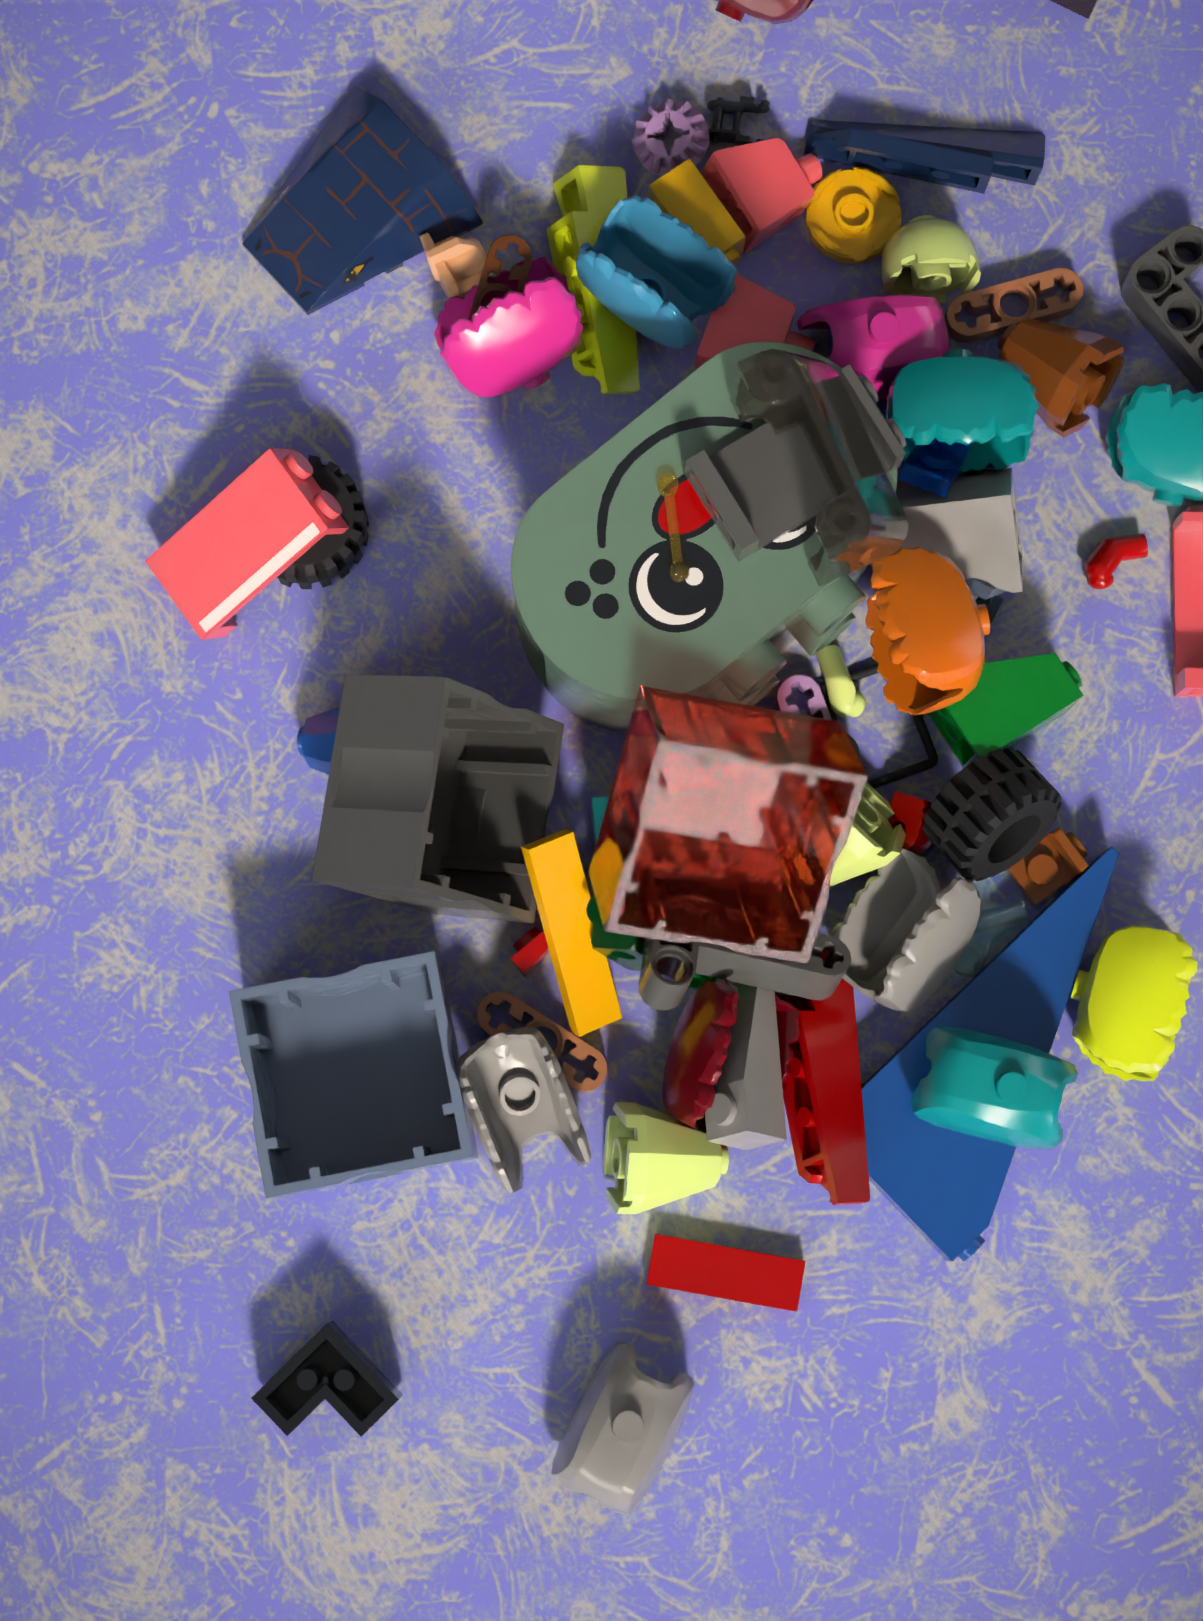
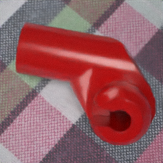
M1145 534L1106 538L1099 541L1084 564L1087 584L1094 589L1108 588L1114 582L1112 573L1117 569L1121 561L1146 558L1148 555V544Z

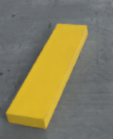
M564 829L522 846L521 849L571 1033L581 1037L622 1019V1014L607 957L592 948L593 922L589 920L586 912L587 904L591 897L574 833Z

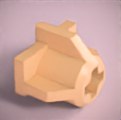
M429 233L419 236L433 277L440 283L446 296L449 298L454 296L465 298L466 293L470 291L472 286L479 284L487 257L479 240L473 237L465 239L450 236L434 244Z

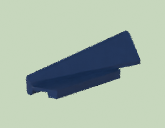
M812 120L804 156L813 154L820 160L867 168L873 171L984 194L991 177L1035 186L1045 159V135L1040 132Z

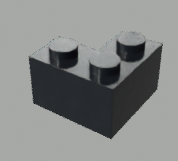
M331 1321L310 1339L251 1399L286 1436L292 1433L326 1399L362 1437L403 1394L338 1325Z

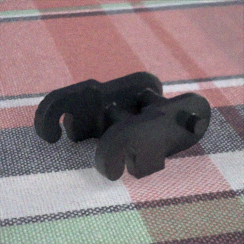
M740 96V102L726 101L720 97L709 101L707 108L713 111L712 128L708 129L709 140H712L711 142L715 144L719 142L735 143L734 147L753 143L750 136L741 135L739 131L741 115L743 112L766 113L770 110V102L761 100L760 104H756L754 97ZM724 113L734 114L732 130L722 129ZM756 139V142L764 141V139Z

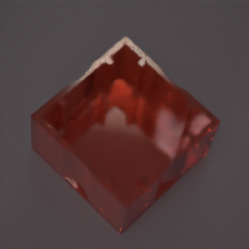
M640 686L589 868V875L604 930L606 932L675 943H710L723 946L737 953L808 964L829 900V885L832 871L842 849L847 844L868 778L841 722Z

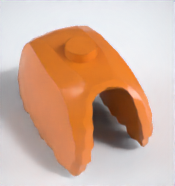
M897 547L892 553L882 554L874 558L871 564L873 573L870 585L871 588L878 591L868 598V612L865 623L868 629L874 630L870 639V645L874 648L872 658L878 664L877 672L887 681L883 687L886 702L894 703L898 711L910 713L911 715H921L946 708L961 701L976 688L985 664L984 635L990 634V620L986 605H976L973 592L967 585L962 571L949 557L942 556L935 550L926 551L920 547L912 549Z

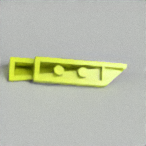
M578 165L553 183L563 217L546 229L553 265L558 273L566 276L568 289L574 294L576 305L582 312L580 320L583 325L581 332L582 341L577 350L571 355L573 368L582 376L595 377L600 382V392L603 394H633L640 389L636 330L606 309L582 284L576 270V260L580 247L589 242L591 247L595 244L601 226L618 201L627 198L626 172L622 167Z

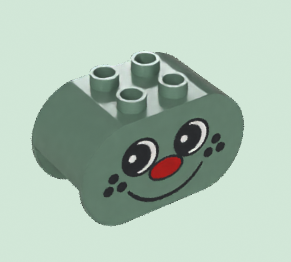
M754 342L729 348L702 364L534 501L525 513L515 535L511 555V580L517 604V624L524 652L536 676L558 703L586 722L610 731L627 734L661 733L666 728L699 719L719 702L731 717L736 719L762 700L779 683L780 680L775 674L787 662L780 654L784 648L796 639L811 657L829 645L854 622L856 617L852 611L866 598V595L857 584L864 575L890 516L896 494L897 469L739 562L684 475L686 459L703 449L708 456L714 454L837 382L840 370L842 369L840 366L815 352L786 343Z

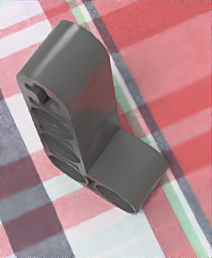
M1184 225L1174 230L1137 258L1122 282L1121 296L1130 310L1199 393L1203 392V361L1198 353V350H1203V302L1187 283L1193 280L1203 267V229L1194 225ZM1175 248H1187L1193 253L1195 261L1187 262L1180 259L1175 252ZM1146 275L1151 277L1156 282L1157 289H1144L1139 285L1137 276ZM1176 312L1185 317L1188 327L1179 328L1174 326L1169 321L1167 313Z
M671 901L659 908L645 939L638 985L639 994L648 1006L656 1010L668 1011L674 1009L681 1003L694 974L697 973L719 979L725 978L732 982L811 1000H824L829 998L840 984L850 966L851 954L848 947L840 939L830 935L687 902ZM667 931H671L677 934L679 937L673 936ZM717 942L726 945L728 948L720 946ZM768 954L773 955L778 960L771 958ZM660 974L669 976L674 981L664 979Z

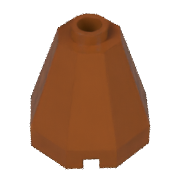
M1030 318L1020 322L1018 325L1015 323L1011 324L1004 331L998 343V348L1001 350L999 359L1009 360L1021 365L1022 370L1030 375V383L1036 388L1035 398L1039 405L1037 414L1049 429L1063 438L1084 427L1090 418L1083 414V412L1091 404L1097 408L1103 404L1124 366V358L1119 356L1124 353V346L1112 338Z

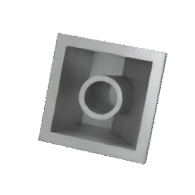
M1012 468L897 482L892 510L882 532L884 543L893 542L894 550L897 547L908 549L920 547L926 551L935 550L942 556L949 557L962 571L965 579H977L994 588L1011 593L1023 592V555Z

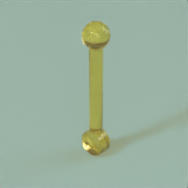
M665 474L659 478L657 489L664 496L673 562L669 568V576L675 582H682L688 578L690 570L683 562L674 496L678 490V480L671 474Z

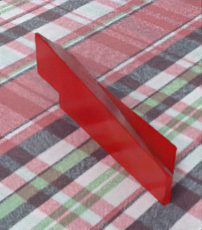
M842 978L835 992L824 1000H811L779 992L780 995H783L785 1001L793 1004L799 1009L800 1013L798 1021L800 1035L798 1041L791 1044L794 1058L789 1065L790 1075L785 1083L786 1089L783 1092L798 1174L808 1183L821 1184L829 1191V1202L833 1205L866 1203L870 1200L854 988Z

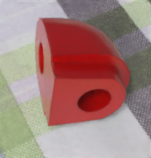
M895 791L891 803L889 802L895 814L888 821L892 829L901 824L906 834L902 849L909 850L914 854H922L933 845L923 832L924 818L931 807V802Z

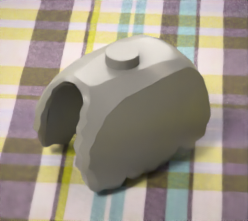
M902 849L901 853L889 864L878 868L877 876H873L866 881L865 888L856 893L853 903L848 906L847 912L844 915V922L838 923L829 933L830 936L840 939L848 947L851 954V963L843 979L871 1000L892 1010L909 1012L915 1011L939 989L956 966L974 934L979 920L981 903L980 894L976 890L974 882L962 877H956L949 886L941 891L940 881L936 878L935 869L928 865L926 858L920 854H914L909 850Z
M519 1027L493 1035L474 1044L460 1056L457 1067L464 1102L490 1160L494 1174L507 1192L513 1193L523 1188L522 1148L529 1140L536 1136L544 1134L555 1135L563 1143L572 1160H575L578 1166L590 1162L591 1151L587 1135L568 1082L555 1053L538 1029L535 1027Z
M619 1342L607 1353L596 1369L556 1449L551 1473L565 1487L577 1493L587 1494L595 1498L600 1505L618 1514L631 1515L651 1488L672 1447L686 1413L695 1383L690 1375L683 1372L670 1384L659 1382L647 1376L636 1367L635 1347L628 1343Z

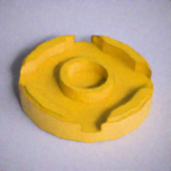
M854 167L853 170L844 171L839 169L830 172L815 185L814 197L806 207L805 226L811 242L824 256L839 263L860 265L879 258L883 254L887 241L900 229L902 216L899 205L900 200L896 189L884 176L867 168Z

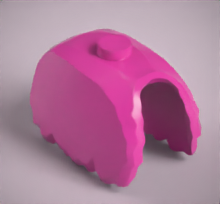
M546 257L532 260L527 281L524 283L523 293L515 291L519 280H509L510 271L502 270L499 277L497 275L495 277L488 276L487 282H500L506 284L514 291L507 292L506 294L496 290L488 292L483 297L478 311L472 315L471 320L468 318L478 285H473L470 291L466 293L465 298L454 296L444 302V310L438 314V326L434 332L437 344L441 350L439 354L462 388L476 396L494 397L513 391L521 386L528 390L542 385L550 378L549 371L554 369L564 358L572 355L582 341L581 332L583 325L580 322L582 312L576 305L574 294L568 289L566 276L558 273L555 266ZM520 260L516 264L522 265L524 260Z
M899 294L844 300L807 310L797 321L798 329L801 331L805 329L831 328L833 348L830 357L827 359L841 368L850 364L858 377L862 374L865 375L877 393L878 402L887 401L890 385L902 368L911 362L942 357L945 352L949 351L948 331L944 313L935 297Z

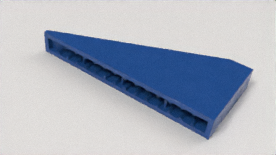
M1113 847L1102 852L1089 865V868L1071 882L861 1086L869 1181L946 1261L952 1262L957 1257L965 1261L985 1242L980 1234L990 1224L1016 1147L936 1127L918 1119L913 1113L910 1104L913 1093L918 1087L920 1080L928 1076L931 1070V1061L926 1057L927 1034L935 1026L962 1028L1006 1038L1038 1048L1047 1053L1050 1052L1119 853Z

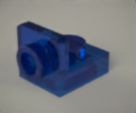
M935 438L929 445H916L905 460L899 479L946 498L962 473L972 443L968 446L958 442L949 445L945 442H939Z

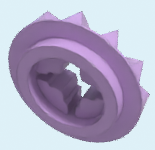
M667 98L664 103L656 106L649 105L647 112L642 118L636 120L634 138L631 140L639 162L651 173L663 176L689 158L696 167L707 151L709 130L703 115L688 101L683 103ZM668 121H671L677 133H684L681 138L674 139L671 155L664 142L656 140L658 136L666 133Z

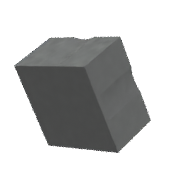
M345 674L312 881L436 915L534 923L537 904L521 847L545 837L548 812L554 795L564 724L525 708L507 707L492 698L490 694L447 677Z

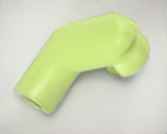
M828 645L817 653V659L825 679L830 708L836 715L842 718H847L848 716L858 717L865 709V697L862 692L855 690L840 648L836 645Z

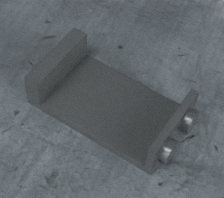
M850 364L840 370L837 382L714 454L708 456L703 449L686 459L684 475L738 562L900 467L906 454L903 449L906 446L905 437L893 419L885 421L875 405L879 400L873 385L865 375L862 374L858 377Z

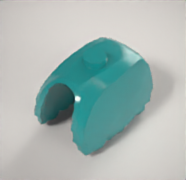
M965 349L945 352L942 357L911 362L902 368L890 385L886 410V421L893 419L906 440V446L903 448L906 454L900 466L909 467L912 473L915 474L926 473L932 466L946 473L954 470L964 474L970 469L979 472L985 469L989 463L993 465L995 470H1004L1014 463L1025 461L1030 447V439L1034 435L1035 415L1039 409L1035 398L1036 388L1030 383V375L1022 370L1021 365L1014 362L986 357H972V352Z
M1164 383L1154 386L1144 384L1137 386L1131 395L1123 396L1117 405L1115 413L1108 418L1109 431L1105 436V440L1109 446L1106 453L1112 461L1111 467L1125 482L1135 483L1142 489L1153 492L1152 501L1172 507H1181L1183 500L1203 503V392L1193 394L1188 389L1172 394L1170 385Z
M935 1026L927 1034L926 1057L931 1061V1070L928 1076L920 1080L910 1102L912 1111L918 1119L936 1127L1015 1147L1052 1149L1062 1142L1063 1129L1058 1122V1111L1066 1084L1076 1082L1078 1072L1074 1064L1038 1048L973 1030Z

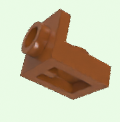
M1057 827L1046 835L1027 856L1007 869L1006 872L1034 907L1089 868L1083 859L1087 856V852L1072 832L1065 834L1060 827Z

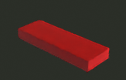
M654 1234L646 1285L797 1312L806 1261Z

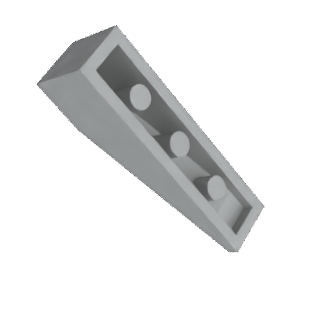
M732 982L733 986L737 987L739 996L737 1001L736 1023L729 1027L731 1042L727 1048L728 1056L722 1065V1074L713 1086L715 1091L712 1107L705 1112L706 1135L708 1142L750 1150L787 1140L775 991Z

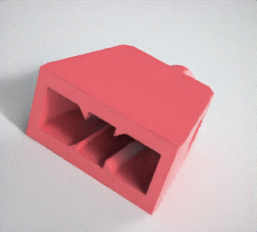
M773 138L717 150L711 154L700 174L746 236L743 253H746L792 223L803 213L814 197V189L811 184L822 179V167L817 157L813 154H807L795 159L784 140Z
M736 273L734 281L736 290L729 297V301L716 311H711L696 354L695 370L716 354L738 345L754 342H777L802 347L813 352L817 339L790 331L796 311V306L792 302Z

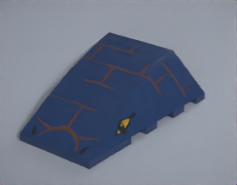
M354 85L242 244L296 304L309 315L365 286L364 282L383 272L388 274L403 266L404 261L423 252L424 248L419 236L429 233L435 244L466 229L469 232L482 225L483 221L445 165L383 100Z

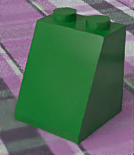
M1056 653L987 662L984 664L976 688L961 701L946 708L927 713V715L962 768L984 755L988 757L992 751L1012 748L1064 715L1084 696L1079 689L1082 686V681L1075 668L1068 661L1062 663Z

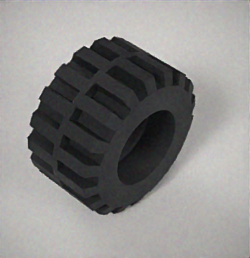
M309 455L308 458L313 468V474L311 475L322 490L329 492L339 502L342 508V514L340 515L349 526V529L343 534L325 535L277 577L281 584L291 587L292 583H298L301 589H312V583L320 582L322 588L332 585L330 578L337 574L343 579L350 573L348 566L351 562L358 564L363 556L361 547L362 545L367 546L369 538L367 526L369 525L368 515L360 491L357 490L353 479L348 473L343 475L340 467L335 463L329 461L327 466L323 465L320 457Z
M1014 748L998 749L990 752L988 757L984 755L973 761L950 779L931 803V807L924 818L923 832L963 878L970 881H982L1009 869L1027 856L1040 843L1057 818L1061 808V796L1019 750Z

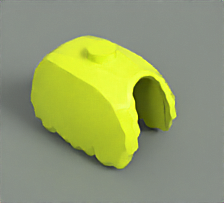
M1137 925L1116 929L1101 942L1092 961L1090 971L1087 972L1079 969L1070 997L1080 1001L1077 1010V1020L1072 1029V1037L1080 1046L1082 1053L1088 1055L1092 1065H1098L1104 1074L1115 1075L1124 1082L1132 1079L1142 1082L1154 1081L1158 1077L1159 1071L1168 1062L1170 1055L1174 1052L1176 1044L1173 1040L1176 1037L1175 1034L1182 1027L1181 1018L1187 1014L1185 1001L1190 997L1188 992L1191 977L1197 971L1198 962L1192 957L1193 948L1184 941L1181 933Z

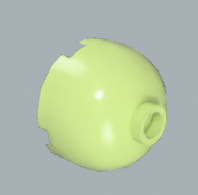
M932 215L915 217L908 224L897 230L887 241L882 254L881 278L885 295H888L890 292L893 295L929 296L937 298L939 304L947 303V293L954 292L959 288L961 294L968 293L979 283L981 276L975 245L965 230L953 222L936 218Z

